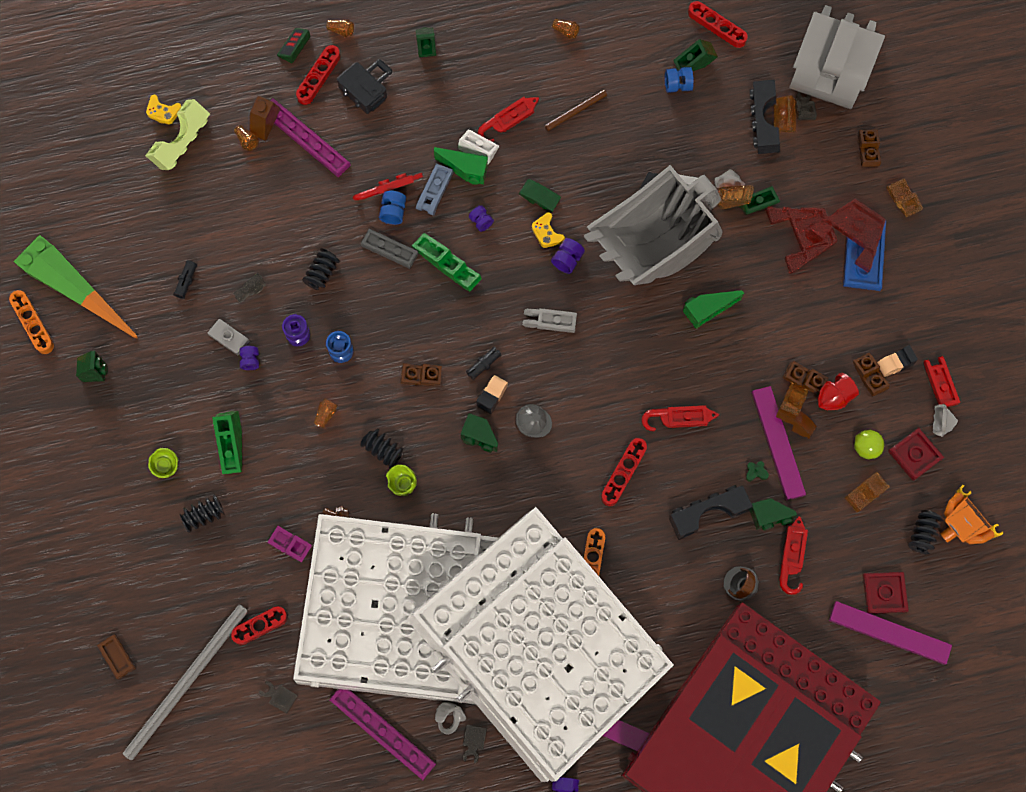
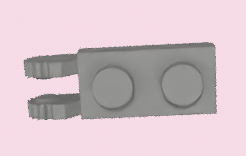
M541 308L539 310H524V315L538 317V321L523 320L522 325L525 327L575 333L577 313Z

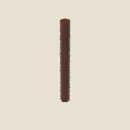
M600 91L545 124L546 130L550 131L607 96L606 91Z

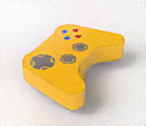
M152 95L146 113L149 118L159 123L171 124L176 119L177 112L182 106L180 103L172 106L161 104L157 95Z
M546 213L532 224V231L543 248L562 244L565 239L564 235L556 234L551 228V213Z

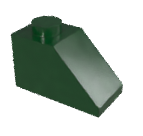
M424 27L416 29L419 57L436 56L433 28Z
M699 39L673 61L678 71L680 68L691 67L692 71L705 68L718 56L711 42Z

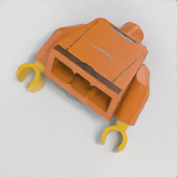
M962 485L948 501L944 515L946 517L945 522L949 527L940 533L947 543L958 536L962 542L982 544L1002 535L1003 532L997 533L995 531V527L999 525L991 526L968 499L971 491L967 494L962 491L964 485Z

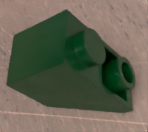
M90 351L77 358L76 376L81 382L105 381V375L108 374V366L96 351Z
M469 413L461 431L463 442L470 446H474V444L481 446V449L486 452H497L498 442L487 419Z
M771 498L752 503L753 507L750 510L756 530L763 529V531L774 528L775 524L781 523L782 526L793 522L792 519L797 516L796 511Z

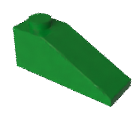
M434 147V159L445 167L452 169L455 174L474 185H484L488 168V157Z
M740 290L705 294L696 298L691 297L685 302L683 312L697 329L741 301L744 292Z
M239 412L219 413L212 417L222 474L242 472V429Z

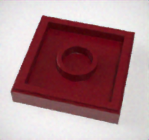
M917 428L888 450L913 481L944 458L920 428Z
M904 572L863 574L867 613L909 612Z

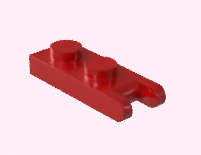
M938 357L939 365L931 366L929 360H924V366L938 405L944 404L947 407L958 405L960 400L944 357Z

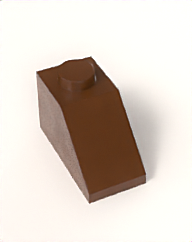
M257 96L250 111L249 134L266 141L281 108L274 102Z

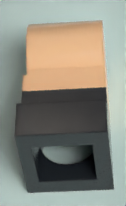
M908 345L902 350L884 357L877 363L880 366L881 373L886 377L913 366L918 359L911 346Z
M494 375L483 393L478 397L476 401L477 407L492 415L507 388L508 382Z

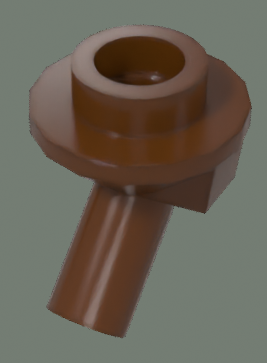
M343 505L335 508L336 512L328 508L323 510V515L350 518L348 508L344 509Z

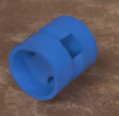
M676 68L666 69V92H677L679 89L681 91H692V68H680L679 71Z
M397 191L384 192L379 219L387 224H401L403 222L406 196Z
M335 331L327 337L326 347L331 359L338 363L349 361L353 355V346L349 336L345 332Z

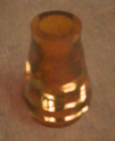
M557 18L552 24L553 29L569 39L576 38L580 28L575 21Z
M349 19L328 20L326 28L329 31L348 37L353 34L354 23L350 22Z
M242 125L234 129V133L237 135L243 149L252 151L258 146L257 136Z
M323 399L319 404L314 424L324 429L327 422L337 412L336 408L338 405Z

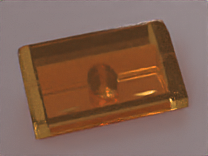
M792 95L776 98L774 126L779 128V132H796V100Z

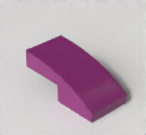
M277 526L267 542L269 545L301 563L312 547L308 542L296 535L294 536L280 526Z

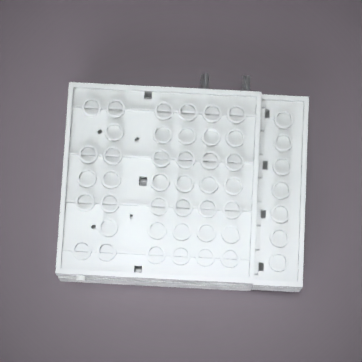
M536 507L523 516L407 618L434 650L433 654L439 660L432 668V671L437 674L444 667L464 689L456 697L458 702L462 703L470 696L541 782L557 781L674 665L662 652V647L651 639L566 537L562 538Z
M436 513L431 514L430 528L319 514L294 681L297 684L310 685L311 687H327L459 703L456 697L464 689L445 667L437 674L432 671V668L439 660L433 654L434 650L407 618L498 538L472 533L473 518H466L465 532L437 529L438 514ZM470 696L462 702L475 704Z

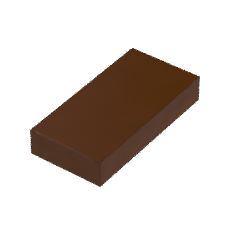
M113 634L97 645L116 679L119 680L136 669L116 634Z

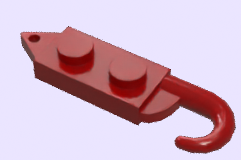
M522 97L479 127L478 135L484 137V132L491 127L497 132H506L534 114L539 97Z
M402 173L395 176L396 179L389 182V179L379 181L378 186L354 195L353 200L366 199L413 183L414 180L422 178L423 175L422 173L415 175Z
M706 406L651 409L643 414L642 424L645 429L655 431L656 428L649 426L647 421L650 417L660 416L663 425L669 428L707 426L719 414L706 408Z
M800 516L791 526L787 527L781 563L780 587L785 593L790 595L799 593L803 588L802 583L796 589H791L787 585L788 575L798 574L803 567L808 530L805 529Z

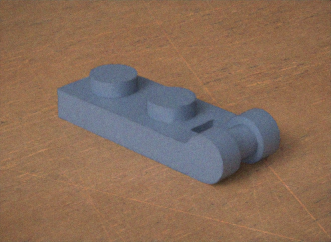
M436 163L418 200L417 210L428 211L430 215L435 214L437 206L453 175L452 169ZM426 200H431V204L425 203Z

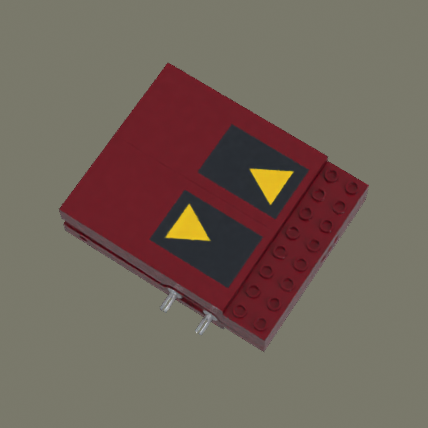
M742 602L736 606L719 633L705 650L635 754L633 752L628 757L630 762L620 776L642 792H827L830 787L837 792H842L843 786L834 780L849 756L857 762L862 760L863 756L854 751V748L861 739V733L881 701Z

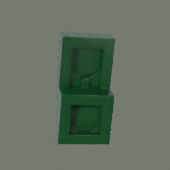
M527 179L518 193L531 204L536 203L549 213L553 212L561 199L559 195L530 179Z

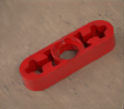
M282 607L269 609L236 626L231 633L232 640L239 645H245L285 624L288 619L287 612ZM277 611L280 614L283 613L280 621L276 619L270 621L273 624L272 626H270L268 620L265 619L266 616H268L269 619L274 618L275 612ZM258 620L265 622V628L262 631L254 629V624ZM250 625L254 635L251 636V633H247L244 635L245 639L243 640L236 638L239 635L238 631L246 632L249 630L247 626Z

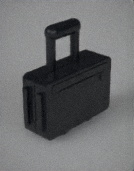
M381 59L376 60L368 69H365L356 62L337 78L338 88L343 92L344 96H348L355 103L357 108L360 107L366 114H369L386 101L387 91L381 82L391 75L393 71ZM377 66L385 72L379 79L370 74Z

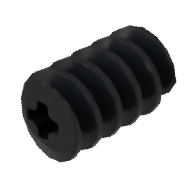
M323 248L320 249L321 252L317 253V258L313 260L314 264L310 265V270L306 272V277L302 279L307 286L315 290H319V287H326L322 281L329 282V278L326 275H333L329 269L335 270L337 268L333 262L340 263V260L333 253Z
M380 429L369 431L361 440L360 446H365L366 451H371L373 456H377L379 461L383 460V464L389 465L391 469V467L399 462L403 447L396 450L398 443L395 442L390 445L392 439L388 438L385 441V433L378 436Z
M215 494L213 495L212 502L205 498V505L198 501V508L191 504V511H188L185 507L183 508V514H180V517L187 532L192 531V526L198 529L199 522L205 526L207 524L206 519L211 523L214 522V516L218 520L221 519V512L225 515L222 505Z
M922 510L918 514L919 520L915 523L917 527L913 529L912 541L909 542L908 546L918 553L927 555L930 554L928 550L935 549L930 542H937V539L932 536H939V532L935 528L942 527L937 521H944V518L935 512Z

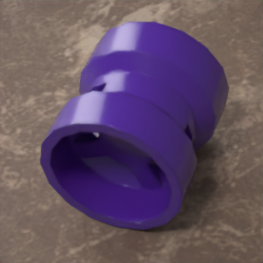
M484 206L476 207L469 214L470 220L476 223V228L480 232L488 229L494 222V219L487 215V210Z
M255 346L241 347L239 349V354L242 357L240 368L243 370L258 369L259 360H257V356L259 355V349Z

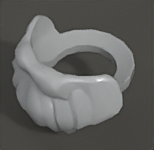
M731 169L715 178V187L722 191L741 192L745 186L739 175Z
M940 404L935 406L933 433L943 437L946 433L952 431L958 420L947 409L946 405Z
M443 702L436 709L435 720L438 722L439 730L444 734H452L459 726V722L466 720L462 708L455 703ZM453 712L454 721L452 726L444 729L442 723L447 715Z

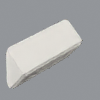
M469 129L460 138L458 149L465 153L488 157V164L499 148V145Z

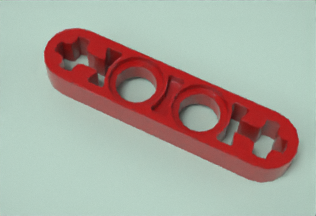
M694 1L690 4L688 9L690 18L736 48H741L746 44L748 35L744 30L699 1ZM713 17L715 22L709 23L706 21V18ZM726 26L729 28V31L723 32L720 30V27Z
M329 45L323 50L297 89L296 96L300 104L308 105L313 101L340 60L338 47ZM321 65L328 66L325 71H320L318 68ZM311 79L319 80L316 85L309 84Z
M635 438L630 442L602 492L601 500L605 505L613 506L620 499L646 452L647 444L643 439ZM639 443L643 450H638L636 456L632 455L635 450L633 445L637 446ZM631 459L634 462V467L631 469L624 467V460ZM617 475H621L624 477L625 483L617 485L614 482V478ZM614 487L616 489L613 495L615 500L611 499L608 501L605 494H610Z

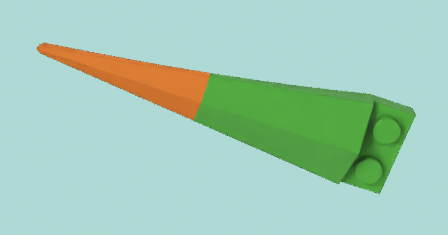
M41 235L14 260V263L31 277L70 298L130 336L137 338V335L64 256Z

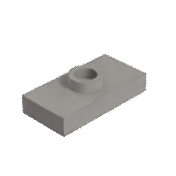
M218 319L208 332L210 337L237 356L239 355V349L250 342L248 338L221 319Z

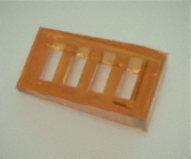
M754 186L718 188L721 201L717 206L721 209L749 204Z

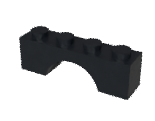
M775 79L753 82V89H750V99L754 100L755 104L751 105L752 116L756 118V121H752L753 132H757V137H753L754 148H758V154L780 152L779 128L770 125L764 119L765 112L770 107L776 105Z
M736 485L731 486L725 490V493L720 495L718 492L708 496V500L703 502L701 500L694 501L690 504L691 507L686 509L679 507L673 510L669 520L678 540L697 533L700 516L707 511L720 510L731 518L750 511L753 506L743 485L740 487Z

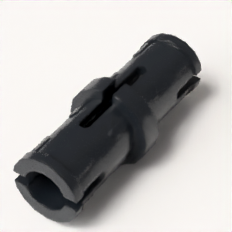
M186 261L182 274L178 276L179 282L173 293L175 297L185 299L188 287L193 282L192 277L197 267L195 262Z
M493 346L489 352L483 357H479L477 362L466 370V374L472 380H475L477 376L484 370H488L490 365L502 356L500 351L496 350V347Z

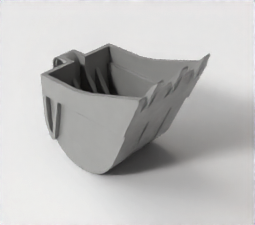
M825 5L821 14L813 13L793 68H796L789 88L852 109L859 91H864L885 35L875 32L876 22L871 20L866 29L859 27V24L853 23L854 14L847 13L845 19H841V21L829 17L832 7Z
M669 165L627 200L588 225L587 228L590 230V233L585 234L584 238L588 242L598 241L607 252L599 256L603 261H615L622 272L615 275L619 281H631L633 285L651 283L656 278L667 277L683 269L700 256L713 241L720 239L722 229L709 211L721 201L718 190L705 175L698 177L688 186L672 166Z

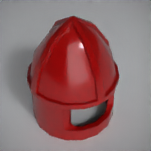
M839 373L835 377L834 383L827 381L820 389L818 396L819 408L828 411L846 407L850 401L859 395L855 382L844 373Z

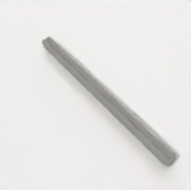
M238 605L125 749L123 755L127 759L133 760L227 640L232 630L247 614L246 608L242 605Z

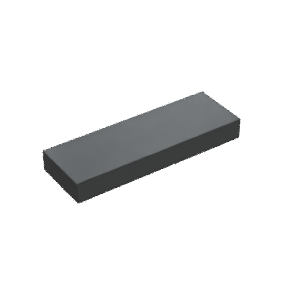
M371 229L368 230L361 242L362 247L409 269L419 254L417 250Z

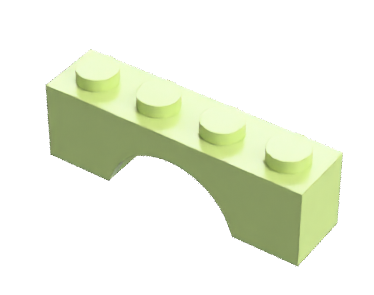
M195 99L186 100L177 112L180 121V132L177 138L170 143L163 141L155 142L145 156L161 170H171L177 164L176 160L178 157L186 152V146L189 142L197 137V131L207 123L210 113Z

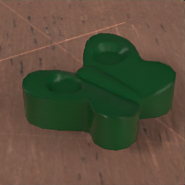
M759 461L757 464L749 462L747 464L749 471L746 474V480L748 482L753 481L756 477L762 480L768 479L769 473L764 469V462Z

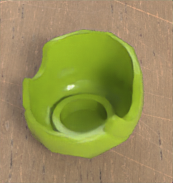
M864 430L855 436L854 448L860 457L875 459L884 450V440L878 432Z
M159 448L149 457L148 468L158 478H169L178 469L179 460L176 454L168 448Z
M398 464L393 466L386 475L388 488L395 495L406 496L412 493L416 487V475L406 465Z

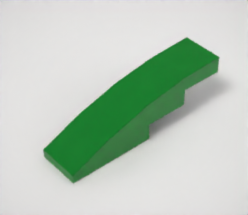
M425 233L412 245L427 261L469 292L482 279L480 274L467 267L464 261L453 255L450 249Z

